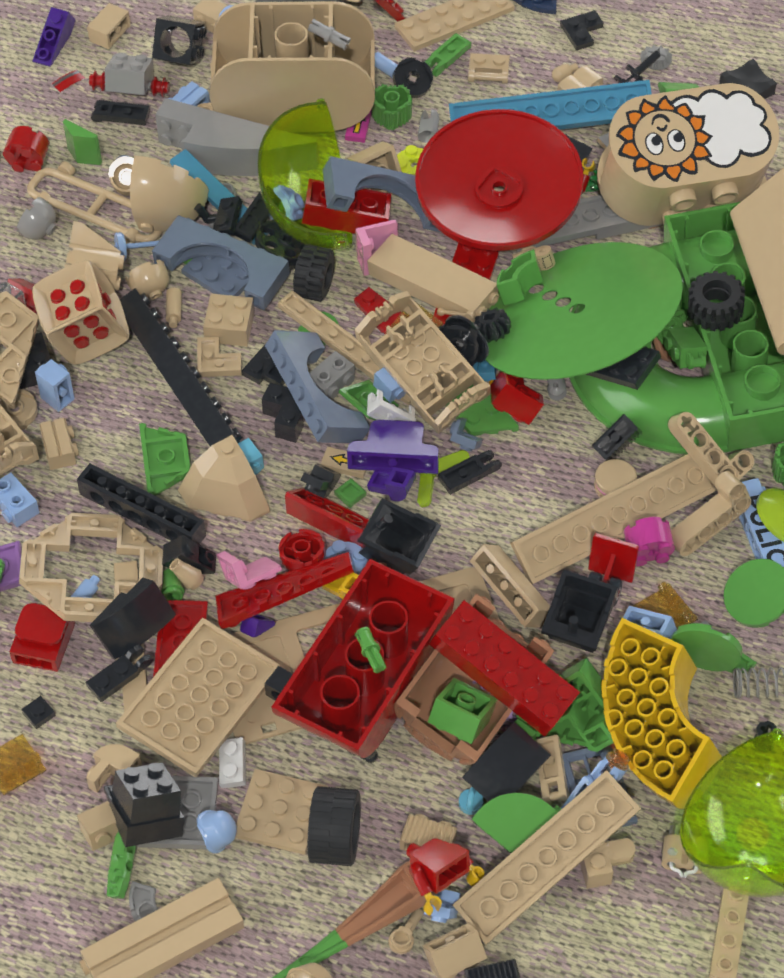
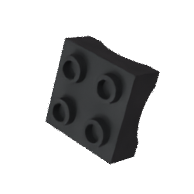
M754 59L747 61L735 70L722 72L719 84L735 83L746 86L757 92L764 99L775 95L777 85L773 79L763 73Z

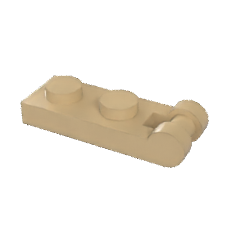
M553 735L537 739L535 741L551 754L550 758L538 770L542 799L549 805H553L554 802L560 800L566 802L570 794L567 787L560 737ZM558 785V791L551 792L550 787Z

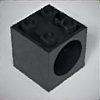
M168 15L156 18L152 58L188 65L199 62L203 59L205 48L202 47L203 39L206 38L207 34L205 22ZM178 27L185 30L189 36L190 45L185 54L177 51L172 44V32Z

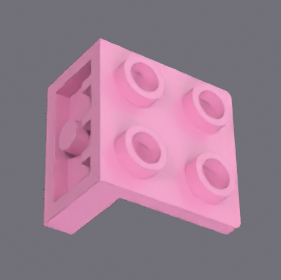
M396 220L356 229V255L364 276L369 275L368 259L391 234L398 236Z
M226 551L216 554L225 579L240 589L252 588L256 585V582L262 579H271L276 576L277 572L282 570L281 565L267 557H262L245 565L242 560L237 559Z

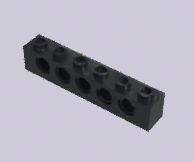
M91 463L88 464L77 478L80 495L170 541L184 535L200 544L206 537L203 519Z

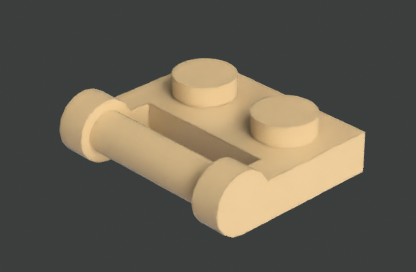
M470 53L468 82L483 80L500 81L502 84H508L510 55Z

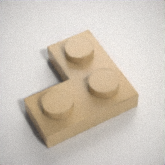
M197 337V370L201 377L242 375L241 353L220 354L219 337Z

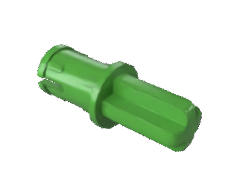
M368 627L358 629L355 636L361 645L362 655L368 658L375 673L384 671L386 665L379 652L380 645L375 642Z

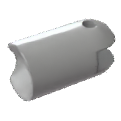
M431 109V118L428 117L426 110L421 114L418 130V139L421 142H428L438 132L440 117L434 109Z
M565 379L547 380L549 397L555 401L563 399L567 394Z

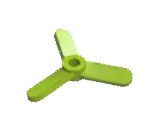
M461 450L439 458L438 474L470 458L469 453ZM419 473L420 481L417 503L422 508L431 504L433 483L437 474Z

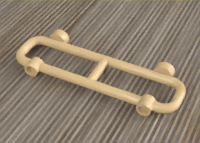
M63 161L57 169L49 167L39 170L27 185V192L33 199L41 197L52 207L113 232H121L125 236L126 243L156 241L163 233L161 231H153L149 235H142L135 228L131 227L128 229L96 216L95 214L106 199L131 208L130 199L74 177L75 168L66 161ZM53 176L99 196L86 212L52 198L45 191L40 193L35 188L42 178Z

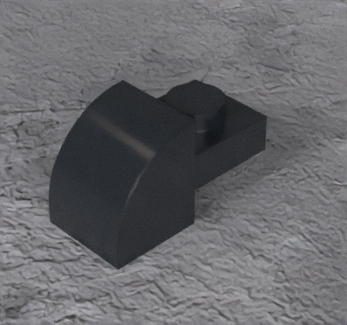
M315 464L312 472H304L300 481L306 483L305 490L324 499L332 492L341 474L326 466Z

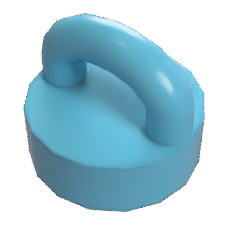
M473 787L463 791L459 796V808L465 814L474 815L483 806V796Z

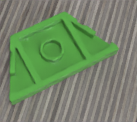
M462 393L458 395L456 398L459 399L462 396ZM491 394L483 401L473 404L456 417V420L459 418L467 419L464 429L467 433L474 436L484 433L498 434V431L512 430V432L519 430V425L507 412H500L493 407Z
M139 423L147 492L156 496L184 480L190 469L186 434L176 431L170 432L168 429L160 427L156 430L148 428L145 423Z

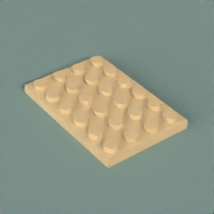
M202 618L116 722V727L196 778L263 694L265 682L278 666L281 667V665Z

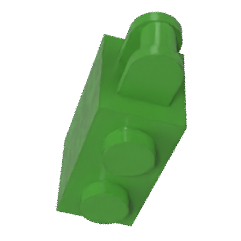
M669 328L667 337L664 339V347L668 350L672 360L676 362L680 369L705 368L707 345L695 328Z

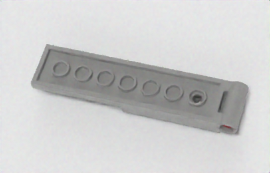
M602 195L580 199L576 211L560 230L532 246L537 248L595 235L598 240L664 224L644 226L629 222L613 212L604 201Z

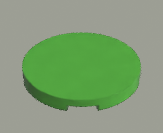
M755 559L739 566L730 575L724 589V603L729 614L740 624L752 628L770 625L769 623L778 619L784 613V567L769 559Z
M700 623L685 624L678 627V630L671 635L670 640L685 647L697 668L717 672L727 671L735 668L741 661L743 649L740 642L729 632L725 635L711 629L712 625Z

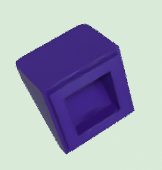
M257 614L241 621L240 632L251 637H257L274 627L276 622Z

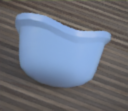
M206 810L198 815V829L203 837L206 848L211 853L217 854L223 851L236 838V823L228 812Z

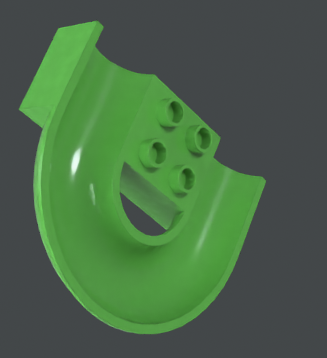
M740 202L664 216V243L649 247L668 257L680 272L683 293L678 310L687 311L688 319L686 322L688 327H694L707 345L706 367L701 368L704 377H687L674 374L662 368L658 363L638 390L585 374L569 377L573 389L584 406L608 428L623 414L628 416L642 431V435H639V438L633 441L637 444L659 451L688 454L668 428L670 418L683 412H689L694 415L723 452L784 441V355L777 352L730 216V211ZM713 271H718V273L727 272L729 276L732 274L736 276V280L739 279L742 282V286L745 288L743 317L732 328L726 327L725 331H720L719 329L710 331V328L702 329L701 325H696L694 319H691L689 316V288H691V283L696 281V277L699 275L703 277L706 272H709V274L713 273ZM717 299L710 300V302L714 303L724 302L722 300ZM575 305L571 313L583 311L585 305ZM651 342L645 347L651 348ZM694 437V443L698 446L699 440Z

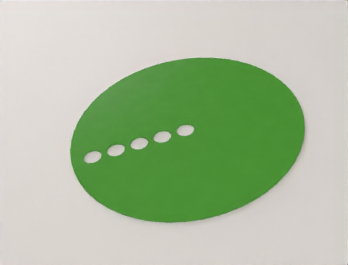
M594 243L554 253L555 265L551 269L541 270L543 282L536 284L544 286L542 291L533 294L528 290L525 294V300L504 306L498 290L499 299L489 310H493L496 307L499 310L504 309L510 318L511 328L510 333L504 335V339L500 338L497 342L493 340L488 343L489 355L485 360L491 366L506 374L539 380L569 378L611 366L649 344L673 319L679 308L683 293L680 272L676 265L664 254L652 248L633 243ZM550 291L558 293L551 300H544L542 298L545 293ZM562 298L571 299V302L566 306L559 307L556 305L557 301ZM575 305H585V309L579 313L570 312V309Z

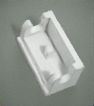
M379 389L376 393L377 397L372 392L368 395V416L376 420L416 421L415 407L409 405L408 413L407 409H400L394 404L384 401L383 392Z

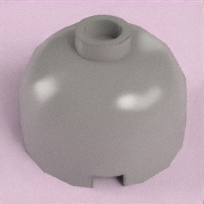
M38 197L31 203L34 207L30 210L26 209L17 224V232L33 240L41 239L46 234L50 236L56 229L54 224L56 213L53 207L46 200Z

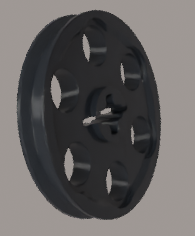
M274 219L262 223L258 227L255 237L257 248H262L273 255L288 260L289 266H296L299 254L306 244L319 245L317 237L310 229L297 222L287 223L285 219Z

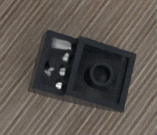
M141 578L127 594L121 592L89 626L112 659L116 660L127 654L134 646L141 645L150 639L176 613L153 580Z
M514 722L462 778L489 802L504 794L518 793L550 758L551 754Z

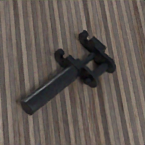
M654 51L636 68L628 64L626 69L630 70L632 75L628 79H622L615 75L614 80L618 81V83L629 82L632 78H635V81H643V77L640 74L661 57L660 53Z

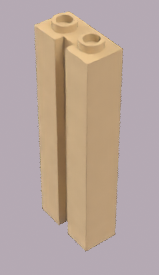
M391 234L367 261L370 276L403 292L408 291L411 296L436 308L442 307L445 310L465 313L471 311L475 315L470 320L472 322H475V317L480 316L481 312H486L487 308L489 309L492 305L494 306L499 299L497 283L394 234Z
M217 878L80 951L82 960L79 961V964L85 976L90 974L92 978H153L244 929L243 919L234 903L230 900L229 894L220 878Z

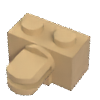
M629 838L606 841L580 863L587 889L612 884V866L628 864L634 859L635 845L633 841Z

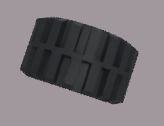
M306 244L303 247L294 271L293 290L295 293L309 300L318 302L324 300L329 292L334 273L335 256L332 249Z
M713 271L711 274L706 272L703 277L700 275L696 277V281L691 283L688 295V312L690 318L694 319V323L701 325V328L705 330L710 328V331H715V329L725 331L726 327L730 329L734 324L740 322V318L744 314L745 288L742 286V282L739 279L736 280V276L732 274L729 276L727 272L718 273V271ZM717 299L722 300L724 302L714 303L710 302V300Z

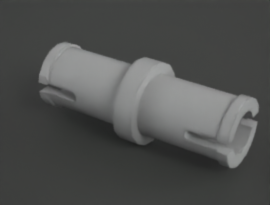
M316 19L311 21L312 24L308 27L309 32L322 37L323 41L327 43L331 42L346 50V45H349L351 40L350 37L335 31L334 27H328Z

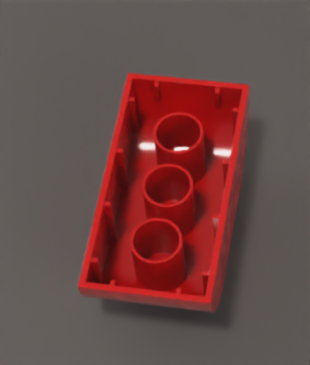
M369 559L272 705L273 713L361 758L370 756L385 739L398 718L394 709L396 701L435 650L429 643L452 615L455 598ZM368 627L375 642L380 645L379 652L386 665L384 671L375 673L368 658L362 655L361 645L355 636L358 629Z

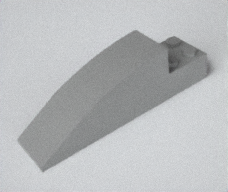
M167 98L164 99L155 114L159 142L166 146L171 145L182 150L186 149L211 174L226 176H273L318 168L316 138Z

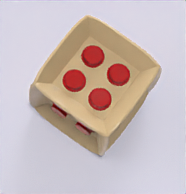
M84 260L74 263L43 278L33 286V300L41 327L52 346L69 363L76 365L88 362L119 347L129 339V329L121 302L110 281L93 262Z

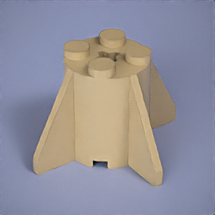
M73 221L69 244L73 251L69 250L64 268L80 261L89 260L102 271L112 284L114 290L119 291L122 276L117 275L118 269H123L125 255H121L120 250L84 223Z

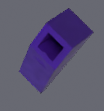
M51 7L32 62L49 67L52 66L71 36L76 20L70 12Z

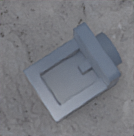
M459 418L451 425L450 434L452 435L450 441L460 444L459 447L466 451L480 448L483 439L463 432L467 419Z

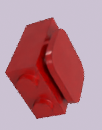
M37 603L25 605L15 626L16 635L9 651L12 663L58 672L72 635L75 621H64L46 605Z

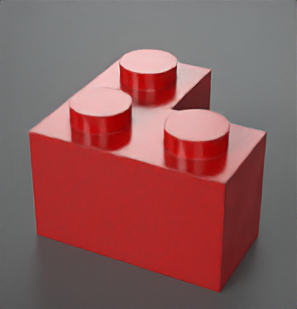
M500 371L496 376V380H493L490 385L493 407L500 412H507L517 422H524L530 425L544 405L543 395L524 385V378Z

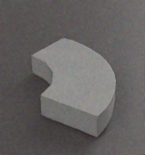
M132 881L129 891V906L134 921H137L158 910L155 902L157 890L154 887Z

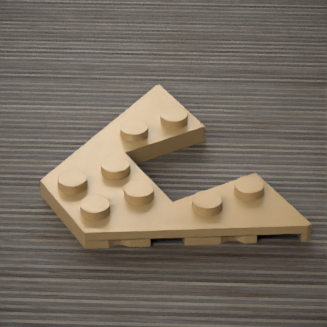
M4 291L0 293V343L7 349L0 355V398L13 407L37 331L39 318L36 313L10 293Z

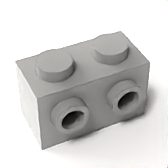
M335 351L309 374L316 386L328 398L334 399L339 394L338 392L346 385L349 386L354 381L355 365Z

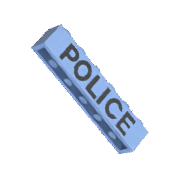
M758 478L742 481L751 498V505L739 516L754 556L756 559L775 561L784 567V542L775 537L765 527L756 508L757 498L766 488L761 486Z

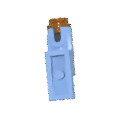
M616 748L612 752H608L590 775L583 776L561 808L563 809L606 770L619 782L629 767L630 758Z

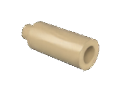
M174 287L166 291V321L171 328H176L181 321L182 291Z

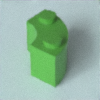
M534 249L511 260L512 265L506 270L502 269L499 273L497 288L504 306L525 300V294L534 285L543 282L541 268Z

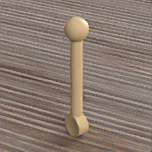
M442 307L437 310V314L440 316L444 314L461 315L469 320H472L475 316L471 311L466 313L445 310Z

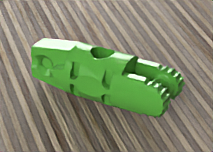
M119 832L116 833L107 882V896L114 899H124L131 878L136 845L125 847Z

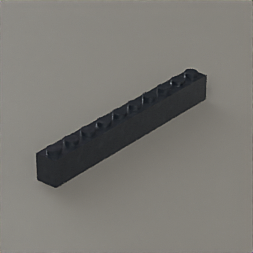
M134 288L119 299L128 325L209 446L211 447L233 435L237 443L241 442L240 440L243 439V436L236 427L231 428L232 420L227 413L220 412L221 404L215 396L210 397L209 393L212 391L205 381L202 383L199 381L200 373L194 366H189L191 360L184 351L180 353L178 349L181 345L174 336L170 338L168 334L171 331L165 322H159L158 319L161 316L154 307H149L151 301L146 294H140Z

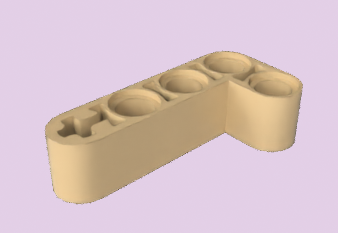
M683 412L670 418L668 422L670 432L714 485L717 477L723 471H730L740 480L754 466V457L749 451L736 452L727 457L691 413ZM694 437L699 440L698 446L694 443ZM709 454H710V455L712 456V458H713V463H712V464H711V463L709 462V460H708V455H709ZM738 458L742 460V467L738 463Z
M724 471L717 477L715 487L718 494L671 530L675 549L682 556L692 554L750 507L751 498L746 486L730 471Z

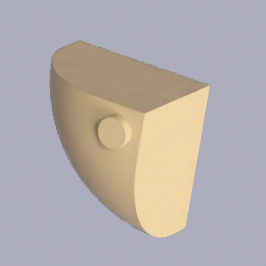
M134 155L130 179V203L132 215L139 230L147 233L152 231L166 232L178 215L195 220L198 216L194 209L195 206L200 203L204 207L207 201L209 189L206 184L198 177L194 179L189 176V171L182 167L173 165V168L161 164L162 160Z

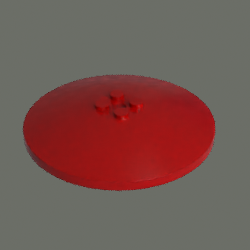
M492 109L462 116L436 132L425 145L418 159L415 172V186L417 198L424 214L443 234L473 248L506 251L537 244L555 234L570 220L581 199L583 168L579 154L572 142L553 124L526 112ZM501 186L504 190L496 191L494 188Z

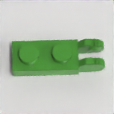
M455 33L436 49L425 61L430 68L435 63H438L432 71L433 76L438 77L445 68L447 69L471 48L472 42Z

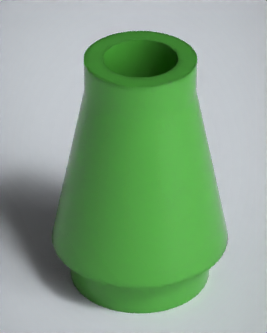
M168 568L163 572L161 592L166 600H181L184 595V588L180 580Z

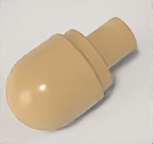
M576 63L570 66L562 64L554 68L552 71L553 80L561 82L567 76L573 75V72L579 69Z

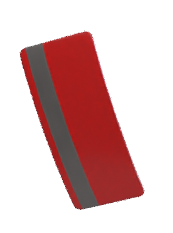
M74 70L54 81L52 85L61 93L69 86L86 78L78 70Z

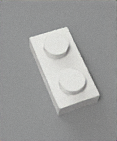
M243 737L228 739L219 748V785L221 788L246 785V748Z

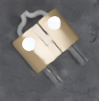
M671 825L669 835L665 836L663 840L662 866L667 870L678 872L679 877L684 878L688 874H701L705 872L708 844L703 839V829L700 828L699 831V828H696L694 837H690L689 840H683V836L678 835V826L675 825L674 828V825ZM680 868H686L684 874L680 870Z

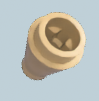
M179 558L173 560L170 564L169 569L186 589L195 590L202 584L204 576L201 570L181 561Z

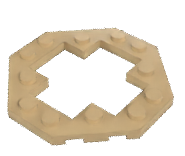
M71 513L65 517V521L58 525L54 523L41 531L39 537L34 540L28 539L22 543L19 584L64 621L93 622L121 592L127 594L137 584L115 582L114 599L66 597L67 579L44 578L46 551L69 552L71 536L117 538L116 554L139 556L138 582L141 578L150 579L156 583L160 591L162 590L163 550L157 545H151L147 541V537L137 529L128 527L125 524V520L119 515Z

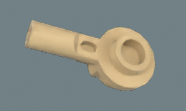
M420 908L412 913L405 926H400L390 934L388 943L393 952L405 954L413 948V931L424 915L423 910Z

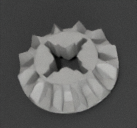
M654 44L652 47L646 46L645 50L641 52V62L654 51L660 53L661 57L648 67L652 70L665 69L672 62V53H669L668 48L663 49L662 45L656 47Z

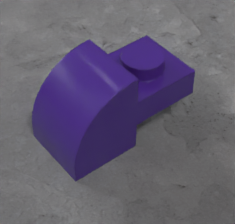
M393 467L392 471H374L367 484V488L371 492L389 495L392 501H402L410 491L416 475L413 470Z

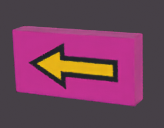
M372 109L363 120L347 128L345 140L365 143L372 117Z

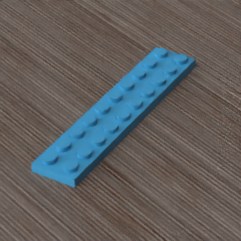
M650 80L450 103L449 112L452 122L462 116L483 110H516L538 116L561 130L611 124L616 111L621 105L632 98L651 95L652 92Z

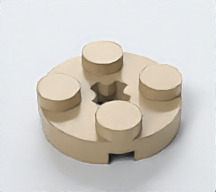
M19 389L13 407L0 398V405L21 430L26 429L35 420L38 408L34 396L30 392ZM16 406L19 407V410L16 412L10 410L11 408L15 409Z

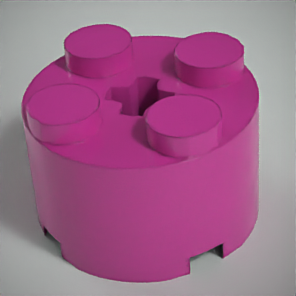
M647 517L635 521L636 525L632 528L628 525L624 529L625 541L639 546L637 567L647 564V561L656 560L657 563H665L670 560L669 556L674 552L675 545L668 520L662 522L661 517Z

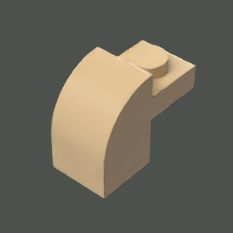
M109 744L98 749L93 754L96 766L93 765L89 769L86 777L89 789L97 793L111 774H115V770L142 766L140 754L120 744Z

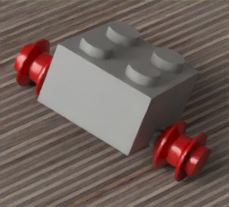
M126 53L114 54L102 75H98L95 70L89 77V86H92L94 91L97 87H100L101 91L145 95L147 90H151L154 97L157 93H161L162 97H164L165 94L169 93L170 83L167 82L166 77L162 81H158L157 76L153 78V58H148L146 55L128 56Z

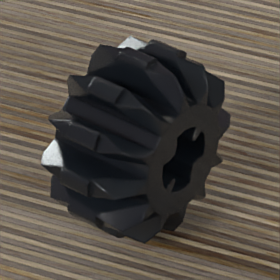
M497 307L493 310L488 309L486 312H481L480 316L475 317L474 324L481 328V333L484 335L487 343L493 340L497 342L500 338L504 339V335L510 333L511 321L504 309L499 310Z

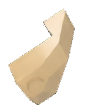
M233 435L215 443L194 461L178 489L179 494L189 509H200L221 516L241 518V520L249 522L270 512L258 480Z

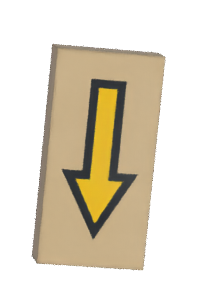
M328 446L320 464L338 473L364 479L367 471L348 469L347 451Z

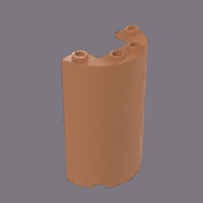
M475 594L469 602L471 606L546 664L554 650L550 648V645L545 640L534 637L529 644L526 643L520 634L511 632L502 621L490 616L495 607L487 598ZM434 650L394 705L395 713L398 718L401 719L403 717L406 722L403 725L405 729L425 747L447 760L452 761L453 758L460 759V764L472 765L481 756L512 710L497 700L488 725L472 744L459 740L456 736L439 730L434 725L428 723L436 698L453 678L486 694L489 693L481 689L478 683L473 684L474 680L437 650Z

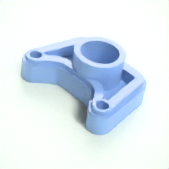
M279 185L273 189L274 193L281 199L286 211V222L292 223L302 219V208L304 207L302 197L295 193L293 189Z

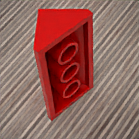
M305 487L286 492L285 504L287 514L339 540L363 546L357 540L368 523L369 518L328 498L323 499L305 490Z

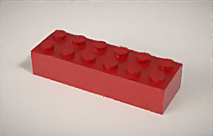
M465 600L462 601L429 643L430 646L544 737L555 726L580 693Z

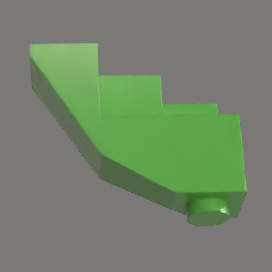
M585 658L559 675L580 693L546 737L558 735L563 744L571 746L578 744L588 747V750L598 752L614 742L604 716L602 678L589 660ZM516 715V717H517L518 719H520V720L523 721L525 724H527L529 727H531L533 730H535L532 726H530V725H529L527 722H525L522 718H520L518 715ZM535 730L537 733L536 737H540L542 734Z

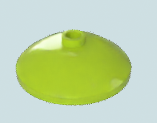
M769 488L758 496L756 501L757 512L765 527L775 537L784 542V490Z

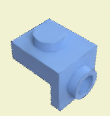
M445 889L434 895L441 899L442 905L438 912L431 905L433 907L431 920L446 923L447 919L457 918L458 911L453 907V904L460 899V892Z

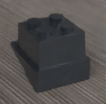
M382 498L357 542L363 544L359 554L368 560L386 563L387 567L399 573L410 575L419 568L441 525L419 513L414 514Z
M564 569L541 633L548 635V638L591 653L596 652L615 604L618 587Z
M151 763L139 767L115 770L113 785L104 786V792L116 819V826L125 847L183 837L185 817L180 811L181 790L163 763Z

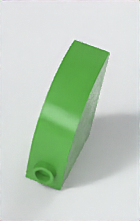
M509 793L487 802L471 820L509 853H512L562 808L558 805L553 808L544 800L530 794Z

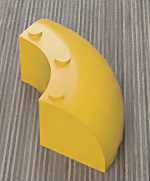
M621 618L612 636L608 657L605 658L604 680H602L601 685L604 716L608 730L620 756L647 788L679 809L687 808L704 793L724 760L710 737L694 728L690 721L688 694L697 667L683 645Z

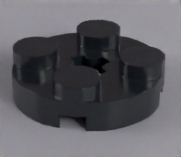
M413 57L400 61L392 74L394 85L396 87L398 85L407 87L410 90L411 98L425 95L433 81V73L429 65ZM409 74L417 76L415 82L409 80Z

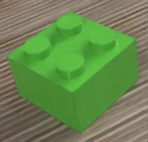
M453 678L436 698L428 723L434 725L439 730L456 736L459 740L472 744L488 725L498 699Z

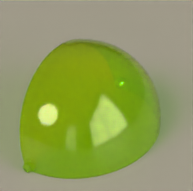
M320 98L316 102L301 104L287 110L269 126L263 136L258 153V183L263 201L270 215L284 232L305 245L310 244L332 250L352 248V233L302 224V219L293 222L285 216L286 211L283 203L273 190L279 185L293 189L305 202L309 178L324 181L323 168L330 156L341 158L327 102Z
M775 728L769 733L759 735L740 744L718 760L694 788L681 819V843L690 860L714 883L729 891L745 896L775 897L784 895V734L779 728Z

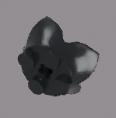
M450 316L445 320L444 325L438 327L472 367L477 362L485 361L489 355V346L484 335L481 333V328L464 316ZM457 340H460L463 343L462 347L459 346L460 343L456 342Z

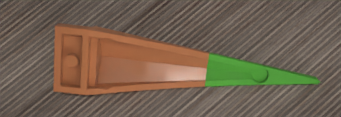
M410 861L401 865L368 900L336 929L273 978H285L292 968L312 962L319 963L423 907L426 899L424 896L421 897L409 871Z

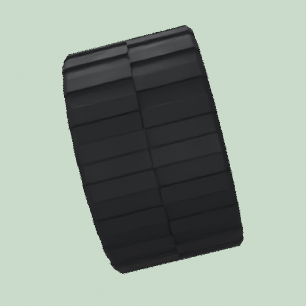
M321 786L315 788L310 806L307 853L311 863L352 866L354 864L358 847L361 816L360 792L357 789Z

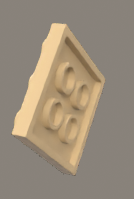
M254 769L236 823V838L306 855L308 823L313 792L317 786L326 787V785Z

